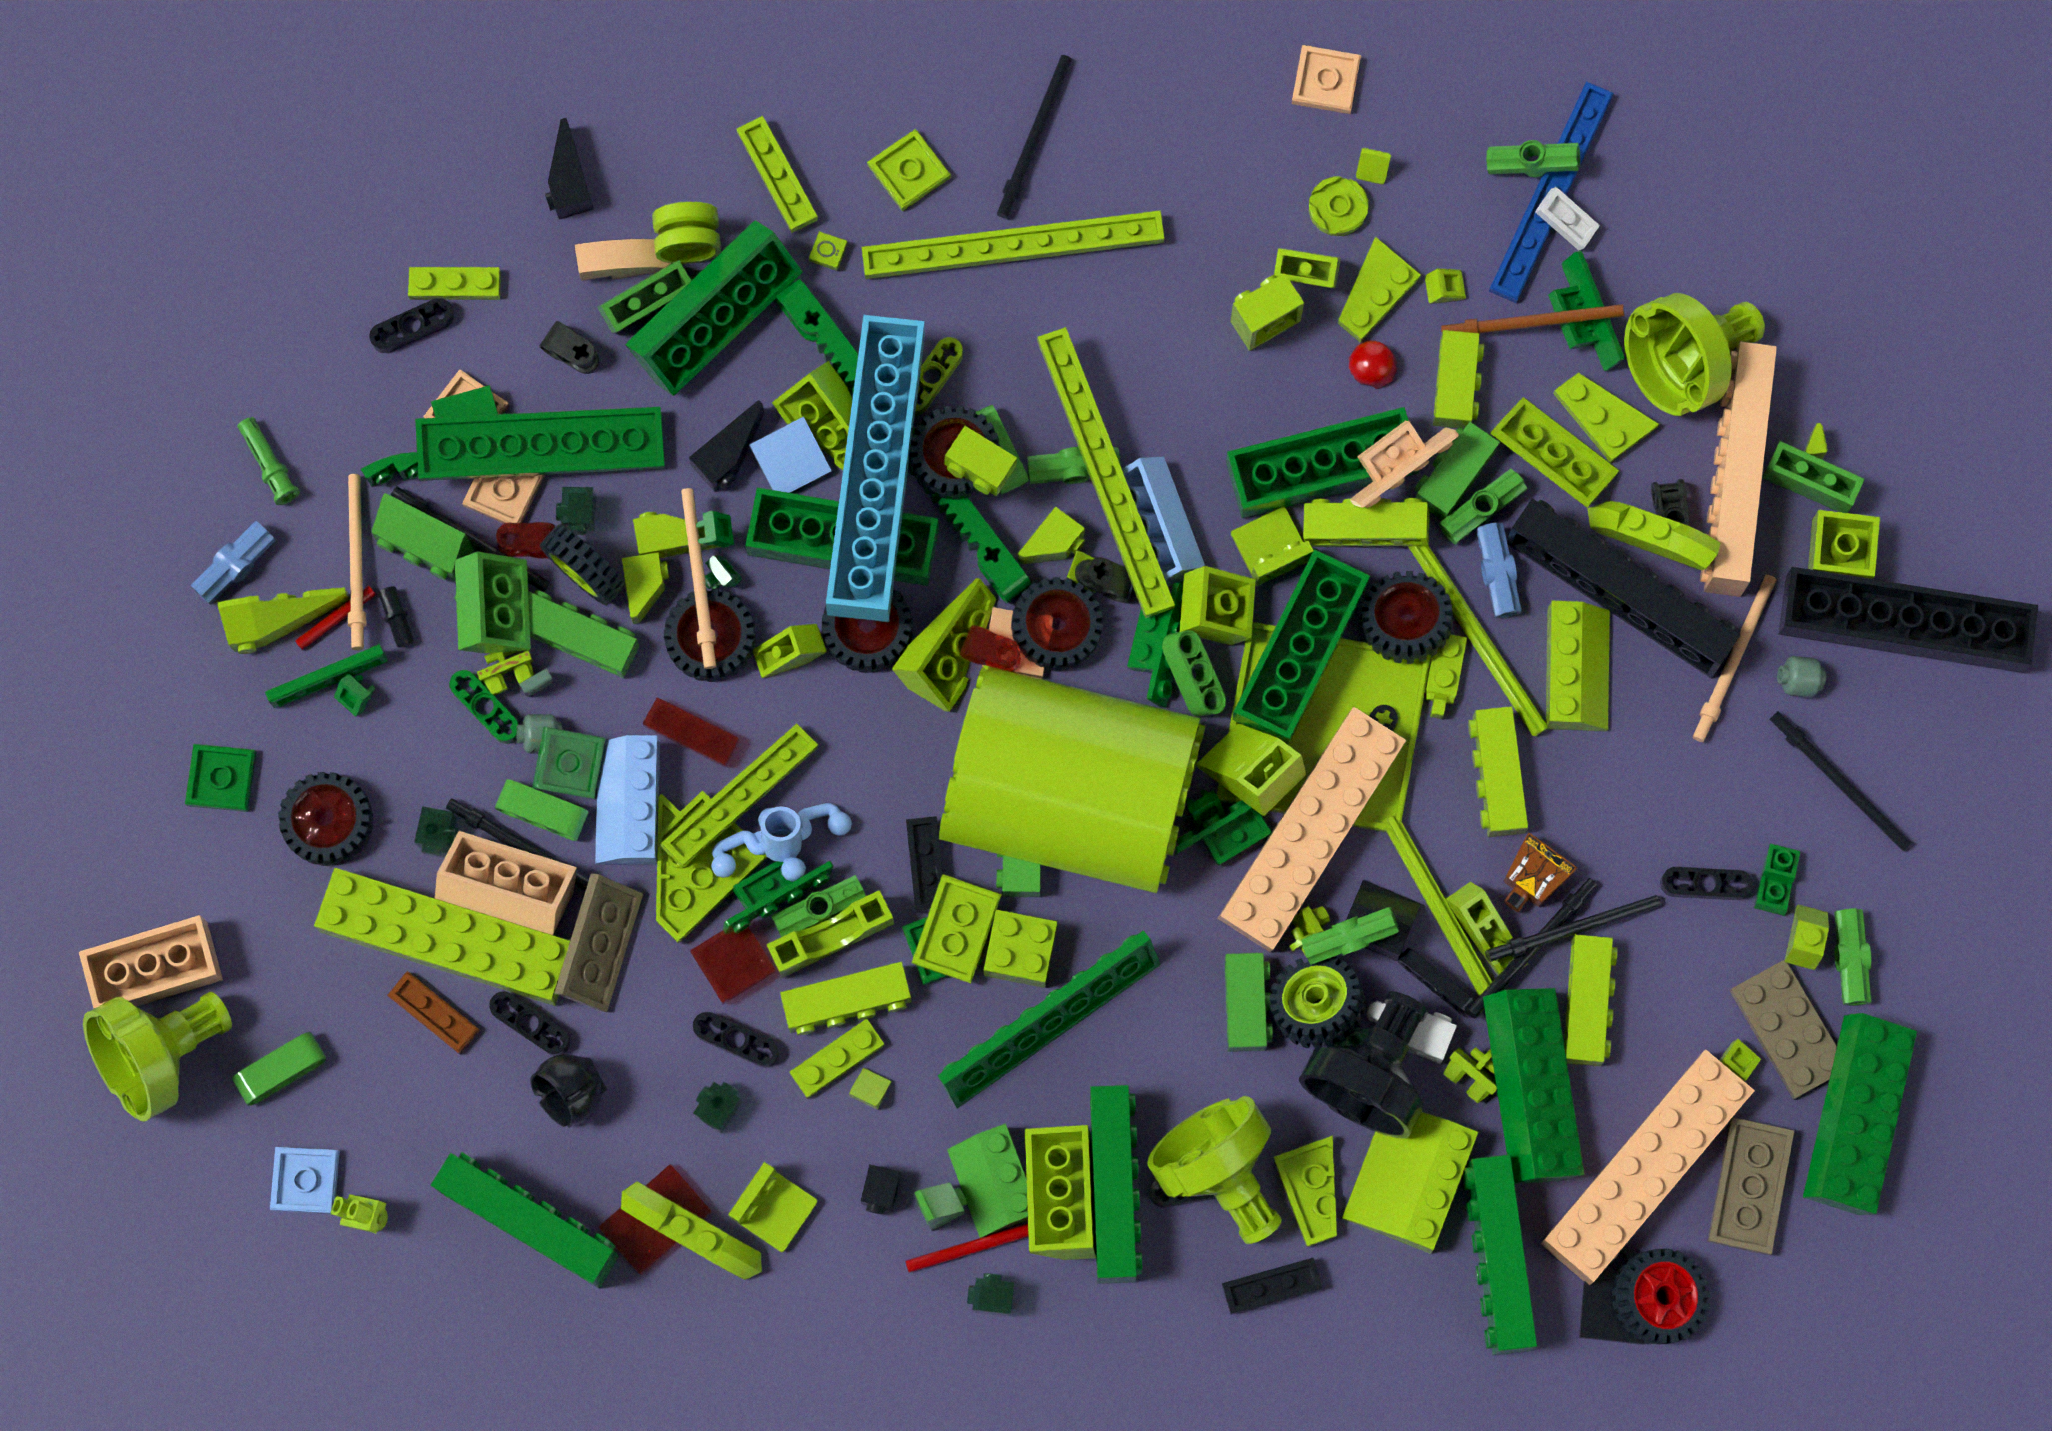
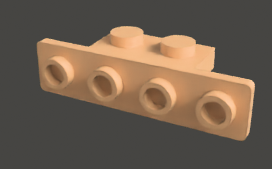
M1409 421L1401 423L1357 456L1373 482L1350 499L1352 504L1361 508H1368L1376 504L1381 499L1380 495L1388 489L1400 486L1405 481L1404 477L1412 471L1424 468L1429 463L1428 459L1434 454L1448 450L1453 445L1452 441L1459 436L1457 431L1444 428L1423 443Z

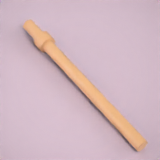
M350 474L348 476L351 611L348 612V626L351 627V649L363 650L364 627L367 625L366 612L363 611L361 476L359 474Z
M686 488L682 489L681 493L699 625L697 641L698 645L702 648L704 669L716 668L714 652L716 636L715 630L711 629L701 544L698 543L700 536L699 529L696 527L698 521L694 490Z
M1765 575L1740 630V637L1731 650L1708 703H1704L1699 714L1701 719L1693 735V739L1696 741L1704 742L1712 723L1717 722L1721 713L1719 707L1777 581L1771 575Z

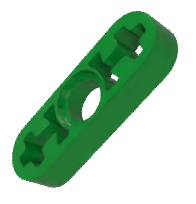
M460 670L454 673L449 682L454 696L498 742L503 744L514 742L516 740L517 725H519L515 717L473 673L467 670ZM462 679L465 682L469 679L471 680L469 686L476 693L473 698L464 689L457 691L460 688L459 680ZM483 699H489L493 702V710L487 715H481L476 710L478 702ZM497 716L506 725L512 723L510 726L511 734L502 733L499 735L501 729L494 721Z

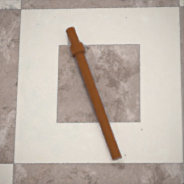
M1624 305L1478 321L1477 318L1467 319L1465 323L1441 325V332L1449 330L1479 333L1480 335V333L1623 317L1625 316Z

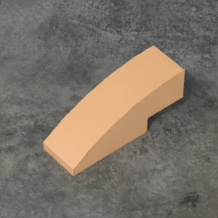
M654 239L609 240L575 245L581 281L612 276V280L656 273L671 264L656 258Z

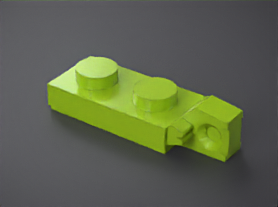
M1450 634L1449 639H1446V645L1442 650L1438 648L1437 654L1431 658L1425 693L1426 700L1433 701L1430 714L1432 718L1442 719L1446 703L1453 705L1454 699H1456L1467 637Z

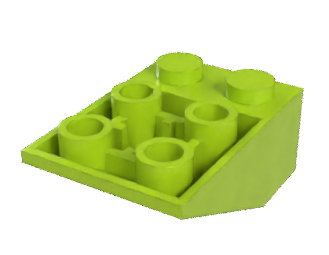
M1239 723L1196 764L1199 769L1262 816H1265L1306 776L1300 753L1277 737Z

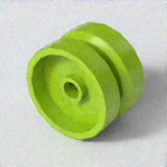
M678 202L664 205L652 213L654 233L658 234L654 239L655 255L660 261L673 263L680 260L681 264L699 263L711 260L721 253L720 235L715 231L719 227L718 210L712 204Z

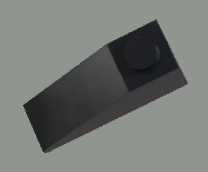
M567 117L560 120L548 178L550 192L545 193L550 211L556 210L559 219L593 210Z
M760 400L755 402L689 457L691 466L714 492L720 487L722 489L727 488L735 481V475L739 472L750 447L749 444H751L765 413Z

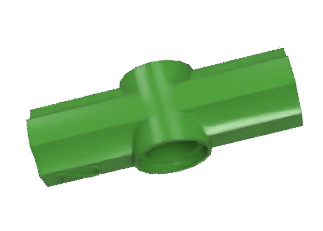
M1528 140L1517 146L1488 147L1486 156L1488 174L1525 173L1529 177H1540L1546 172L1579 171V143L1542 144L1537 140ZM1533 156H1539L1535 161H1528Z
M1079 447L1062 449L1059 453L1027 456L1030 484L1062 481L1065 484H1078L1086 482L1090 478ZM1113 447L1121 466L1118 447Z
M1509 469L1486 488L1475 492L1469 501L1439 523L1443 534L1456 545L1479 526L1491 521L1495 514L1526 492L1527 487L1524 480L1517 472ZM1479 501L1487 502L1491 510L1481 512L1476 508L1475 504Z
M854 875L821 892L817 891L810 894L807 899L771 917L780 936L783 937L793 931L810 928L834 917L845 910L851 903L866 897L858 878ZM817 901H823L827 903L828 909L824 914L816 915L811 911L812 905Z
M1387 907L1360 918L1356 916L1332 925L1331 929L1307 936L1301 942L1310 965L1341 953L1346 955L1369 946L1368 943L1384 939L1400 931L1391 907Z
M1851 908L1835 911L1837 944L1835 945L1834 956L1836 970L1840 972L1843 1005L1859 1006L1870 1004L1871 992L1868 970L1871 969V950L1869 943H1866L1863 909Z

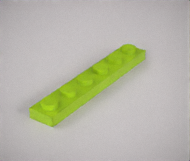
M796 723L661 843V848L681 868H684L818 748V744Z

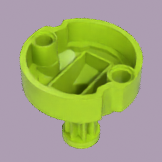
M1673 293L1664 298L1659 297L1639 306L1628 319L1624 336L1628 366L1642 393L1657 408L1674 416H1682L1690 411L1697 412L1716 403L1724 396L1731 379V350L1734 351L1740 341L1755 343L1762 339L1765 332V323L1760 311L1749 302L1736 304L1728 313L1720 316L1712 315L1703 304L1686 294Z
M211 991L201 996L200 1001L180 1012L175 1010L159 1019L134 1006L122 997H115L85 1013L83 1018L85 1040L99 1074L110 1092L120 1099L123 1108L140 1121H147L176 1105L179 1096L180 1057L196 1049L197 1044L215 1034L222 1035L232 1029L231 1017L222 1000Z
M1242 1096L1235 1101L1227 1098L1201 1109L1168 1132L1150 1153L1147 1162L1148 1167L1166 1195L1170 1197L1178 1195H1214L1222 1209L1229 1211L1240 1228L1239 1235L1246 1244H1253L1265 1239L1281 1224V1217L1275 1209H1271L1259 1191L1260 1184L1251 1171L1271 1134L1268 1122L1252 1098Z

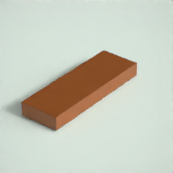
M408 971L387 994L389 998L459 1054L464 1051L480 1031Z

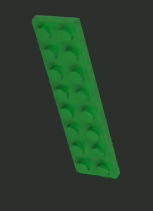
M661 407L415 419L419 481L664 469L665 467Z
M1143 930L1137 935L1129 936L1122 946L1112 953L1109 952L1102 955L1097 963L1088 970L1080 971L1074 975L1071 982L1061 989L1051 991L1044 1001L1035 1007H1029L1024 1010L1017 1020L1010 1025L1000 1027L994 1033V1036L984 1043L973 1046L968 1054L960 1060L946 1065L937 1076L955 1107L958 1109L1161 965L1152 941Z

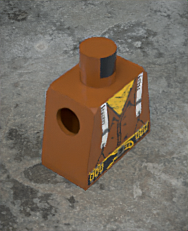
M1528 833L1504 879L1505 884L1512 888L1504 903L1516 912H1519L1528 900L1539 907L1573 875L1577 867L1531 833Z

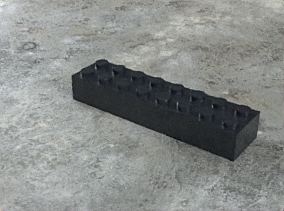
M1533 498L1531 499L1510 531L1507 539V544L1595 603L1610 610L1612 614L1709 678L1713 677L1740 637L1733 624L1723 619L1717 620L1710 615V610L1698 602L1693 604L1684 598V593L1672 585L1667 587L1658 581V576L1649 569L1643 568L1641 570L1632 564V559L1625 553L1620 551L1615 553L1606 547V542L1595 534L1589 536L1580 530V525L1573 519L1560 517L1554 513L1555 509L1543 500L1538 502Z
M1791 567L1785 579L1778 635L2024 673L2032 664L2038 605Z

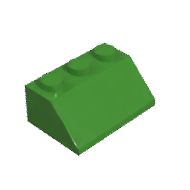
M384 493L371 532L377 540L376 545L389 553L396 550L404 554L403 559L414 566L419 567L420 564L431 568L429 572L442 580H446L449 577L456 581L455 560L472 554L474 550L466 534Z
M475 552L456 559L458 650L483 654L530 650L527 560L483 552Z
M1006 1123L978 1133L947 1149L980 1238L1028 1221L1027 1179Z

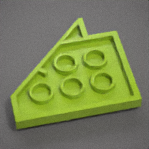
M703 790L681 811L663 794L658 797L656 921L678 944L733 892L732 889L735 884L746 879L768 858L765 854L754 855L744 843L725 852L731 855L736 862L734 873L725 878L716 876L711 867L714 859L712 855L713 847L717 842L743 831L735 822L684 868H681L661 848V843L711 799Z

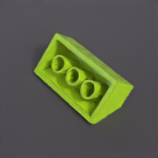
M1551 601L1547 611L1546 729L1608 731L1610 610L1585 602Z
M1088 1125L1025 1129L1029 1252L1061 1260L1096 1258L1092 1140Z

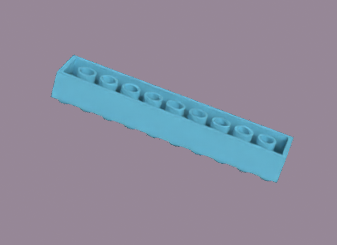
M870 315L863 316L826 598V610L829 616L889 622L911 437L913 434L925 340V321Z

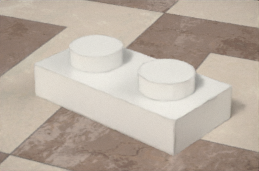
M1557 187L1550 189L1535 211L1578 250L1585 248L1600 226Z

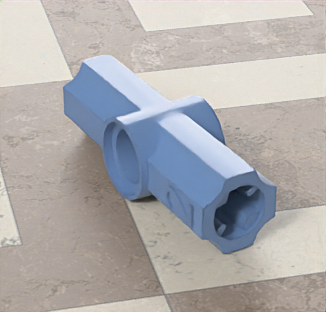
M255 521L234 543H228L223 546L214 556L213 564L190 586L207 603L212 605L233 583H238L247 577L254 567V562L276 541L275 538L261 524Z
M1490 523L1478 527L1476 531L1483 559L1481 560L1482 577L1485 586L1489 588L1494 617L1502 619L1520 614L1521 604L1515 583L1517 581L1516 565L1513 555L1509 554L1503 523Z

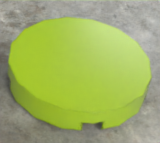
M1333 176L1322 180L1314 187L1309 198L1308 212L1312 223L1320 231L1331 236H1345L1354 233L1363 225L1368 214V198L1365 190L1356 181Z

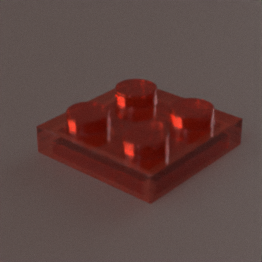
M749 927L738 934H735L733 931L726 935L722 930L690 950L723 1005L776 972Z

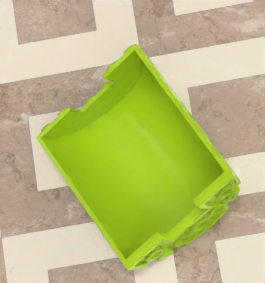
M984 665L978 675L976 688L973 689L958 741L952 771L954 774L953 777H950L944 807V812L946 813H943L941 818L939 839L1157 893L1159 883L1166 884L1170 866L1164 864L1167 855L1173 856L1179 827L1174 826L1176 815L1181 817L1183 815L1188 789L1190 788L1193 772L1195 771L1199 748L1206 726L1200 724L1201 718Z

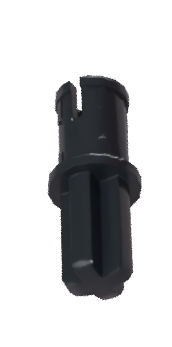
M391 586L380 590L378 597H380L386 615L384 621L389 623L396 646L404 648L411 645L414 639L406 619L408 613L402 608L397 588Z

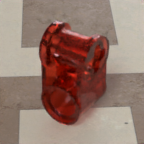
M547 522L504 523L498 528L496 533L498 549L510 557L547 559L548 557L539 545L555 528V525ZM508 535H514L513 544H507Z
M975 625L970 627L960 652L962 658L975 664L987 665L1011 672L1018 669L1021 663L1020 648L1016 641L995 634L983 627ZM1007 651L1012 652V656L1002 660V655H1005Z

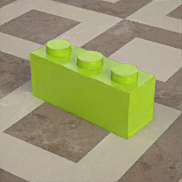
M1443 330L1433 426L1461 427L1465 429L1469 422L1477 420L1479 402H1474V391H1480L1481 373H1476L1477 362H1482L1484 344H1479V333Z

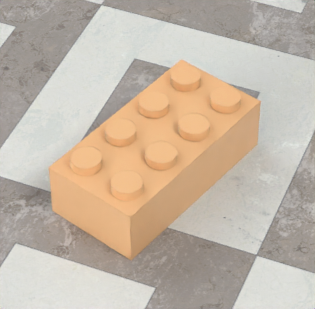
M459 831L437 872L435 899L553 935L574 893L577 867Z
M201 915L79 952L93 1008L115 997H122L137 1007L223 980L208 923Z

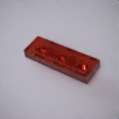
M658 697L643 722V727L723 767H726L740 741L738 737Z

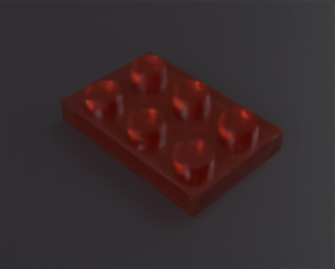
M671 1164L645 1185L703 1219L712 1213L709 1207ZM621 1207L599 1226L601 1231L616 1245V1248L640 1275L678 1243L626 1213Z

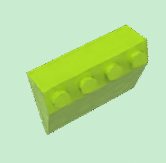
M1424 1112L1421 1113L1408 1138H1395L1375 1132L1342 1219L1431 1254L1435 1248L1478 1132Z

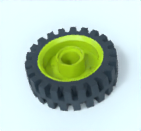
M561 524L557 525L539 545L546 556L572 582L576 583L579 588L586 591L589 596L604 606H607L626 585L622 577L617 574L614 568L609 566L605 559L600 557L599 553L583 542L578 535H575Z
M1335 956L1329 960L1325 959L1310 965L1309 961L1304 963L1302 958L1295 960L1297 967L1293 968L1290 964L1286 966L1285 971L1287 974L1279 973L1276 977L1278 984L1273 983L1271 988L1273 994H1270L1269 999L1273 1017L1283 1035L1287 1039L1290 1038L1291 1042L1296 1045L1300 1042L1302 1047L1309 1048L1311 1043L1314 1048L1322 1047V1042H1325L1327 1047L1334 1046L1333 1039L1335 1038L1339 1042L1346 1039L1344 1033L1347 1032L1351 1035L1355 1031L1354 1024L1360 1025L1362 1021L1361 1014H1365L1366 1009L1364 1005L1366 1003L1365 994L1354 970L1345 961L1341 962Z

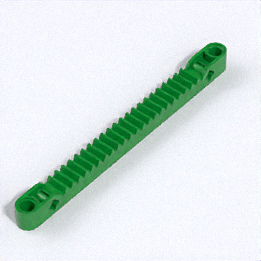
M798 279L775 296V300L799 334L807 341L816 342L818 353H824L825 362H831L835 371H838L840 378L845 381L848 391L852 390L853 394L858 353L807 286ZM808 320H812L813 322H817V321H818V325H817V326H814L813 324H808L807 321H808ZM926 443L923 455L928 466L938 475L953 479ZM909 458L910 473L914 475ZM925 486L924 491L926 494H929L930 492L928 491V488ZM931 493L933 504L938 503L940 513L946 512V521L948 523L953 521V530L955 532L960 531L962 542L967 541L968 550L978 549L977 565L980 572L1006 604L1032 585L1026 573L969 498L960 496L959 499L952 500L951 496H947L945 499L941 498L938 493ZM990 554L992 557L998 555V562L994 563L992 560L987 562V555Z

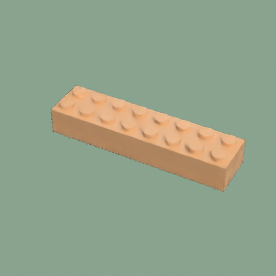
M1740 341L1736 350H1731L1730 352L1732 364L1731 379L1726 393L1721 398L1720 406L1725 407L1722 418H1719L1717 436H1722V438L1720 439L1719 447L1716 446L1714 454V465H1718L1716 476L1712 477L1710 494H1715V497L1713 498L1712 505H1709L1707 513V523L1712 525L1709 534H1706L1721 544L1715 559L1706 569L1701 570L1700 582H1705L1704 592L1741 597L1750 583L1777 346Z
M1353 707L1217 919L1268 952H1271L1406 740Z
M1705 1049L1540 1244L1581 1280L1591 1285L1755 1090Z

